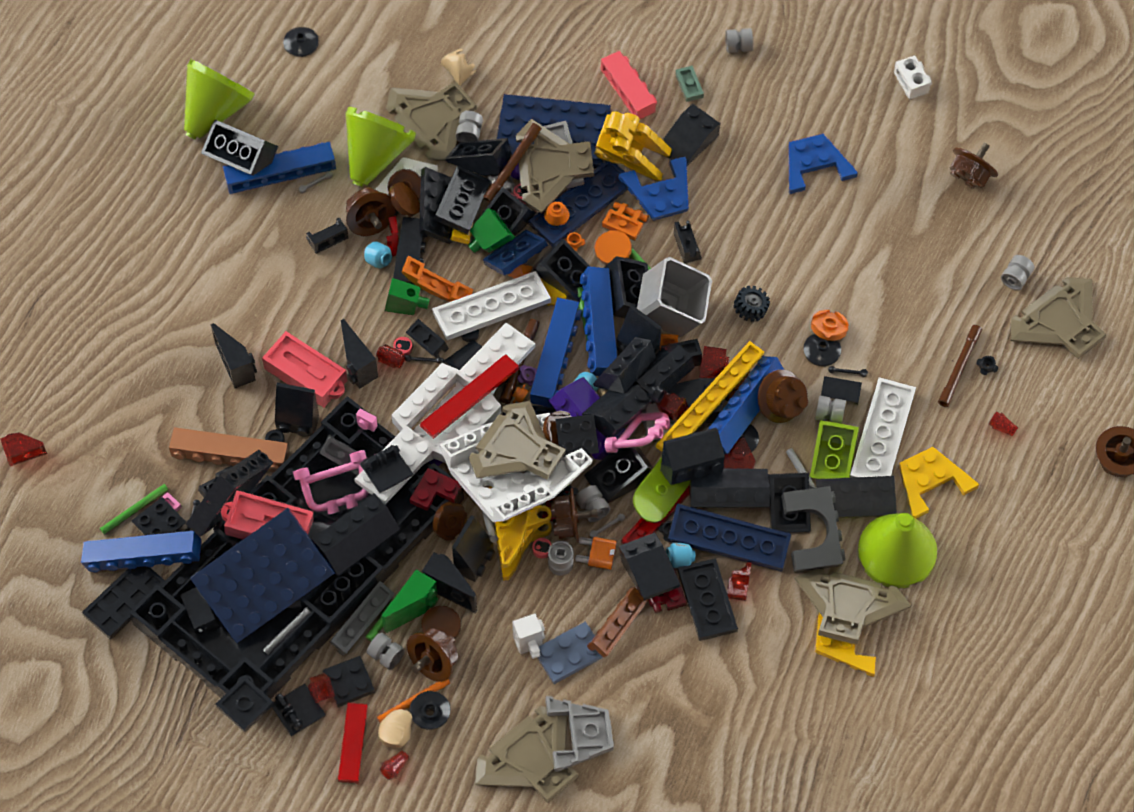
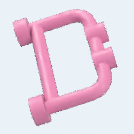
M663 412L640 414L628 424L629 426L618 440L616 437H607L605 439V449L607 453H616L618 448L641 447L651 443L654 439L663 438V430L670 428L668 415ZM655 420V426L648 429L646 437L628 440L642 421Z
M364 450L349 454L351 463L310 475L308 467L293 471L294 478L300 481L305 501L312 511H327L328 514H334L339 512L338 507L346 505L347 509L353 508L358 505L357 501L366 498L369 492L362 488L359 493L330 500L323 504H316L309 487V483L358 469L360 474L363 469L359 463L367 458Z

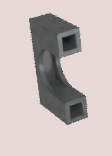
M830 486L784 492L781 495L784 515L802 512L814 513L823 520L826 526V538L823 544L815 548L795 550L791 553L794 573L841 566L843 561H845V551L840 547L842 533L840 529H837L836 522H839L838 511L834 510L833 503L836 501L834 491H831Z

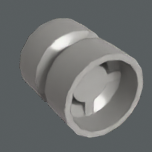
M736 29L726 30L727 53H735L740 49L742 52L753 51L752 29H741L740 32Z
M474 111L462 112L456 131V139L459 142L478 141L483 117Z
M1015 255L1010 261L1008 268L1002 273L1001 281L1013 290L1022 289L1027 278L1030 277L1035 268L1034 264L1025 256Z
M819 396L815 420L827 421L829 419L831 422L842 424L846 400L835 399L831 401L830 397Z
M595 485L584 488L575 497L581 509H597L598 517L587 518L589 522L601 520L611 510Z
M565 541L554 542L548 549V567L555 575L563 576L568 574L573 568V548Z
M379 633L367 649L369 656L375 660L380 659V664L389 670L393 669L400 662L405 652L402 646L396 642L392 643V639L384 633Z

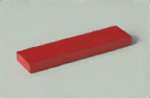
M347 703L338 782L359 784L368 704Z

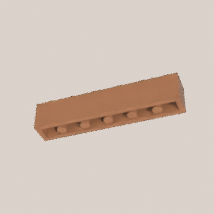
M176 427L173 429L169 445L171 456L176 459L182 460L186 458L193 459L196 462L208 461L216 465L229 464L232 466L260 450L267 454L269 459L274 462L269 468L271 472H275L288 459L290 452L288 443Z

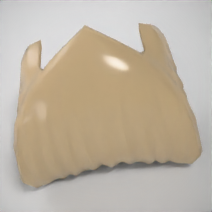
M458 49L445 55L441 61L442 66L451 73L459 86L476 72V70H473L475 65L473 63L468 65L465 55L459 54L463 49Z
M394 710L382 720L379 725L378 735L384 746L399 749L410 740L412 715L409 711Z

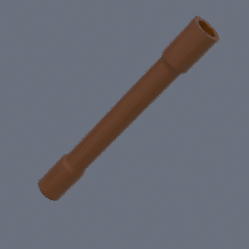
M535 123L531 125L506 166L483 198L490 203L531 143L534 142L542 130L539 125Z
M529 319L524 336L533 341L540 322L536 319ZM525 359L519 364V370L511 375L504 385L499 399L502 403L510 404L518 381L517 378L521 372L520 367L524 365Z
M972 325L968 333L965 345L938 400L939 405L943 407H948L958 381L982 332L980 326Z

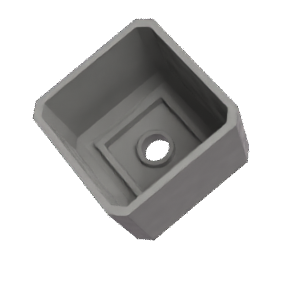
M668 257L643 274L637 309L660 325L662 331L678 335V338L706 321L712 280L708 274Z

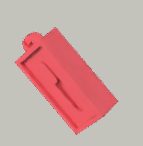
M287 331L262 357L264 369L286 384L314 389L317 404L323 408L332 399H338L345 392L344 384L348 381L346 369Z
M237 490L233 502H227L222 507L221 516L226 521L224 525L225 535L245 539L287 508L291 510L309 535L313 524V512Z

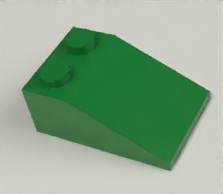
M416 569L382 614L384 632L389 633L425 614L430 607L433 608L438 601L436 581Z

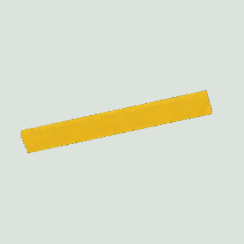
M749 341L668 430L663 438L658 441L656 448L663 451L664 441L693 434L761 359L765 352Z

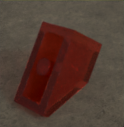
M704 346L699 378H716L729 364L730 358L726 356L727 349Z
M20 432L11 433L0 438L10 466L47 454L42 441Z

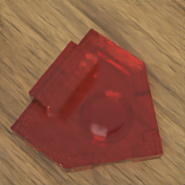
M744 437L737 440L728 454H724L723 469H754L756 460Z

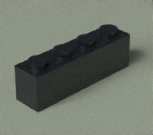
M403 217L393 278L415 285L401 272L408 256L424 263V258L421 257L422 253L426 252L424 238L428 236L419 233L420 218Z

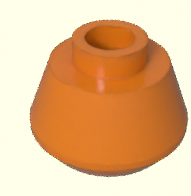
M553 202L544 212L545 220L554 226L563 225L569 219V210L563 203Z

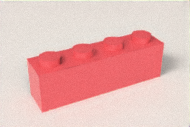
M620 50L602 58L601 71L629 111L640 119L655 113L657 100L653 94L649 93L645 82L639 79L636 69H632L628 58L623 56Z

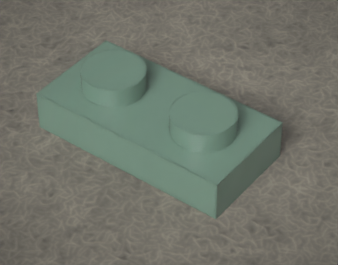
M693 66L676 69L675 75L686 102L704 98L703 90Z

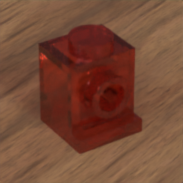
M665 392L661 402L656 403L659 412L666 413L668 417L675 421L689 407L685 398L682 397L680 399L676 394H669Z
M325 673L309 678L310 685H308L311 696L314 697L315 703L335 696L330 678Z

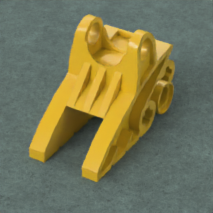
M612 112L611 115L607 114L596 144L595 156L608 162L622 164L655 181H661L663 173L641 152L643 147L663 156H670L672 149L646 124L640 123L638 116L632 113L622 114L620 112Z
M535 506L505 521L494 522L498 537L496 542L503 581L509 580L512 577L529 544L551 533L552 525L550 520L552 513L547 506ZM540 511H546L548 517L539 518L537 514ZM548 525V530L544 532L538 530L540 526Z

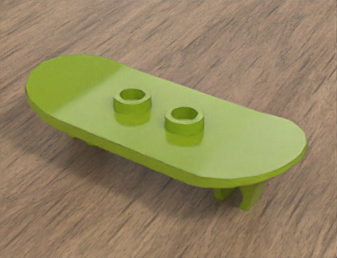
M662 457L639 485L633 496V505L636 512L641 518L652 523L661 521L690 484L689 480L670 485L660 471Z

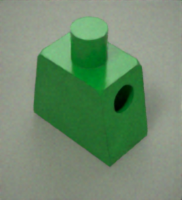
M488 208L470 229V233L475 239L468 247L474 253L481 248L491 253L514 239L515 236L498 214Z
M392 278L384 311L414 315L416 307L428 309L430 298L419 296L421 289L419 286Z

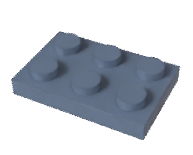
M586 621L539 646L540 656L537 659L553 684L603 658L596 650L591 651L587 648V645L594 639L595 635Z

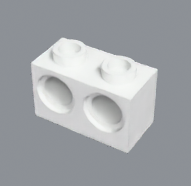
M916 56L895 63L894 74L909 100L929 93L931 79L924 72L923 64L921 61H918Z

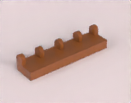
M635 586L626 592V596L618 603L617 608L607 618L603 627L598 630L594 639L587 645L589 650H596L603 658L607 657L648 602V599L643 600Z

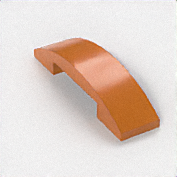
M410 256L407 257L401 273L424 291L449 302L472 294V288L458 281L452 283L425 269L424 263Z

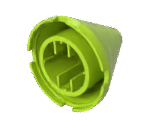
M190 59L187 65L184 119L186 135L194 140L197 137L202 138L210 132L214 120L225 121L252 101L255 94L224 75Z
M348 107L345 116L350 179L353 180L352 184L363 188V185H368L414 141L416 133L412 130L409 133H405V126L367 111L357 114V108Z
M908 513L888 514L876 518L865 527L858 543V558L865 568V573L875 582L882 583L886 587L908 588L909 585L917 582L921 583L930 575L937 559V545L931 531Z

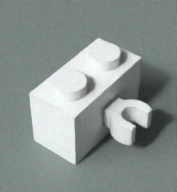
M532 614L512 621L513 638L520 655L530 651L532 659L539 657V646L543 644V639H545L543 632L545 628L542 620H538L536 614Z

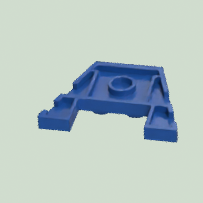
M824 134L789 142V194L805 191L806 186L801 174L836 166L841 181L856 178L858 175L855 168Z
M686 157L670 160L669 165L674 178L641 186L635 170L619 174V180L625 183L631 194L635 195L639 200V204L653 221L688 211Z

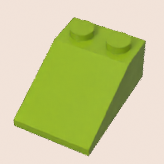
M820 420L810 478H850L859 427Z

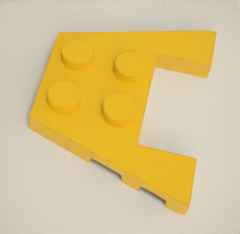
M934 447L918 453L899 464L911 515L916 519L929 512V508L920 495L950 480L955 482L963 495L979 487L978 482Z
M818 613L815 653L838 663L839 661L845 663L852 669H859L866 672L867 675L874 677L876 657L855 655L856 644L818 635L823 619L822 615Z

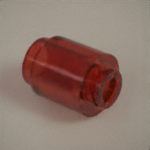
M386 344L383 347L380 346L376 353L378 362L394 369L396 367L400 369L406 358V355L401 350Z

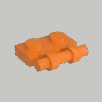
M615 202L613 208L618 211L610 209L602 222V227L621 231L629 239L635 241L643 228V223L640 220L647 222L649 216L639 209L634 210L628 207V204Z

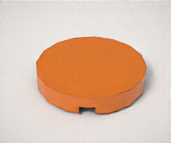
M610 230L603 233L595 243L597 258L605 265L616 256L628 259L632 252L629 237L618 230Z
M830 310L818 311L811 320V329L814 334L825 340H840L848 332L849 323L847 319L836 311L835 313L830 312Z

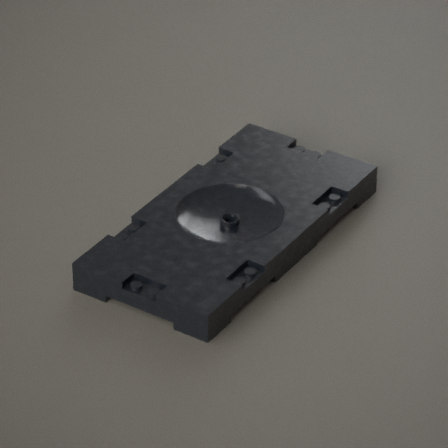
M346 396L321 421V426L271 476L267 475L249 494L312 511L305 501L300 481L294 478L293 471L308 467L309 473L312 475L340 466L320 454L329 435L355 451L364 450L368 458L382 451L396 436L379 423H377L378 426L374 432L369 429H362L357 424L356 413L359 409L366 410ZM427 462L423 464L385 504L400 528L398 533L339 577L334 573L238 643L234 641L213 610L212 612L218 627L203 633L195 630L180 596L196 588L190 579L193 575L243 540L225 535L224 525L226 521L223 519L213 528L214 533L201 545L199 561H192L188 564L182 563L160 586L157 584L129 612L133 625L176 661L179 660L203 680L205 685L220 698L246 676L264 694L272 699L291 679L290 675L316 649L319 650L340 629L379 581L384 583L396 571L403 558L423 538L426 539L434 531L433 518L436 511L441 505L451 501L436 495L428 511L410 503V498L426 470L429 468L447 477L454 478L435 463L430 464ZM348 471L309 483L314 502L316 504H323L330 500L340 499L344 496L361 492L362 487L355 483V478L358 475ZM463 488L455 501L459 504L464 500ZM369 493L366 498L357 501L358 505L371 496V494ZM346 505L338 507L339 512L334 514H328L327 511H312L313 524L308 536L312 540L353 508L347 509ZM307 607L311 613L278 647L267 655L263 649Z

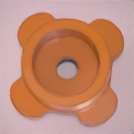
M572 232L567 238H564L575 251L580 246L585 245V240L577 232Z
M526 384L522 388L517 387L512 395L515 397L513 403L515 401L520 403L524 400L529 390L524 388Z

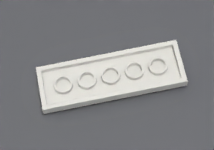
M534 271L432 308V312L446 340H450L551 303V297L537 272Z
M879 377L850 478L891 476L916 387Z

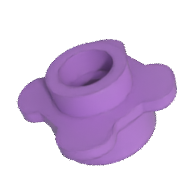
M522 365L520 367V376L517 378L518 382L528 383L530 386H533L537 369Z

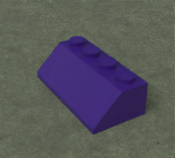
M582 377L559 390L549 402L556 411H566L571 414L570 416L575 417L583 416L582 413L595 403L600 396L585 377ZM625 428L615 436L617 440L626 430ZM596 429L599 453L592 454L594 459L603 460L610 453H607L605 449L606 438Z

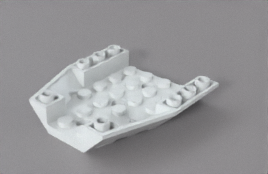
M550 413L536 415L542 430L544 421ZM493 422L440 445L450 474L492 522L505 521L555 498L593 462L581 448L563 457L548 480L528 470L524 471L526 473L514 472L477 479L469 461V456L471 453H479L475 448ZM485 486H491V487H493V488L489 489V488H484V487H485Z

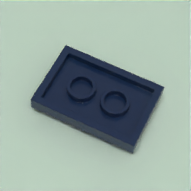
M526 229L485 257L483 261L487 267L505 276L512 273L521 264L526 263L535 254L540 253L548 244L544 238Z

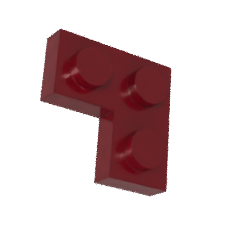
M428 468L410 498V503L428 511L436 495L455 502L463 487L458 481Z

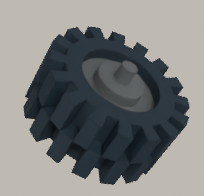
M750 286L743 287L738 292L734 301L736 314L740 312L739 317L742 318L744 316L746 321L750 318V322H754L755 319L756 321H759L760 318L762 319L770 305V298L766 296L767 293L765 291L762 293L761 288L757 290L756 286H753L752 289Z

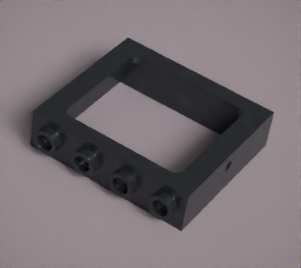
M257 450L222 473L186 522V525L199 537L213 529L222 520L221 509L225 503L233 502L237 490L250 493L274 462L269 459L267 454Z

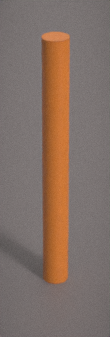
M449 679L443 682H436L377 717L379 723L394 710L408 709L413 699L420 693L426 691L437 692L450 684Z

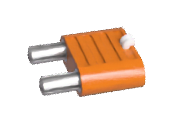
M580 537L579 544L591 545L590 556L576 555L575 561L588 563V566L612 570L617 541L593 537V539Z

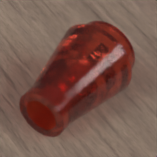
M996 411L988 423L992 426V429L1013 436L1018 429L1002 412Z
M401 750L393 757L384 761L380 767L381 774L388 780L397 778L405 763L409 760L408 754Z

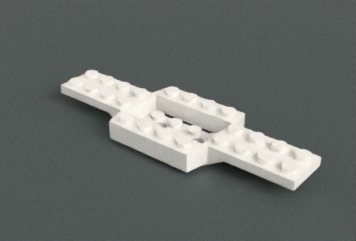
M505 323L460 370L441 363L392 414V423L400 433L383 450L391 445H397L400 449L399 454L413 474L423 464L433 459L446 463L440 449L441 444L491 423L501 414V405L493 396L497 388L434 439L420 427V424L414 430L411 428L455 383L456 387L441 400L428 416L505 354L519 365L535 348V343ZM364 470L355 478V483L371 495L375 493L386 504L411 477L380 494Z

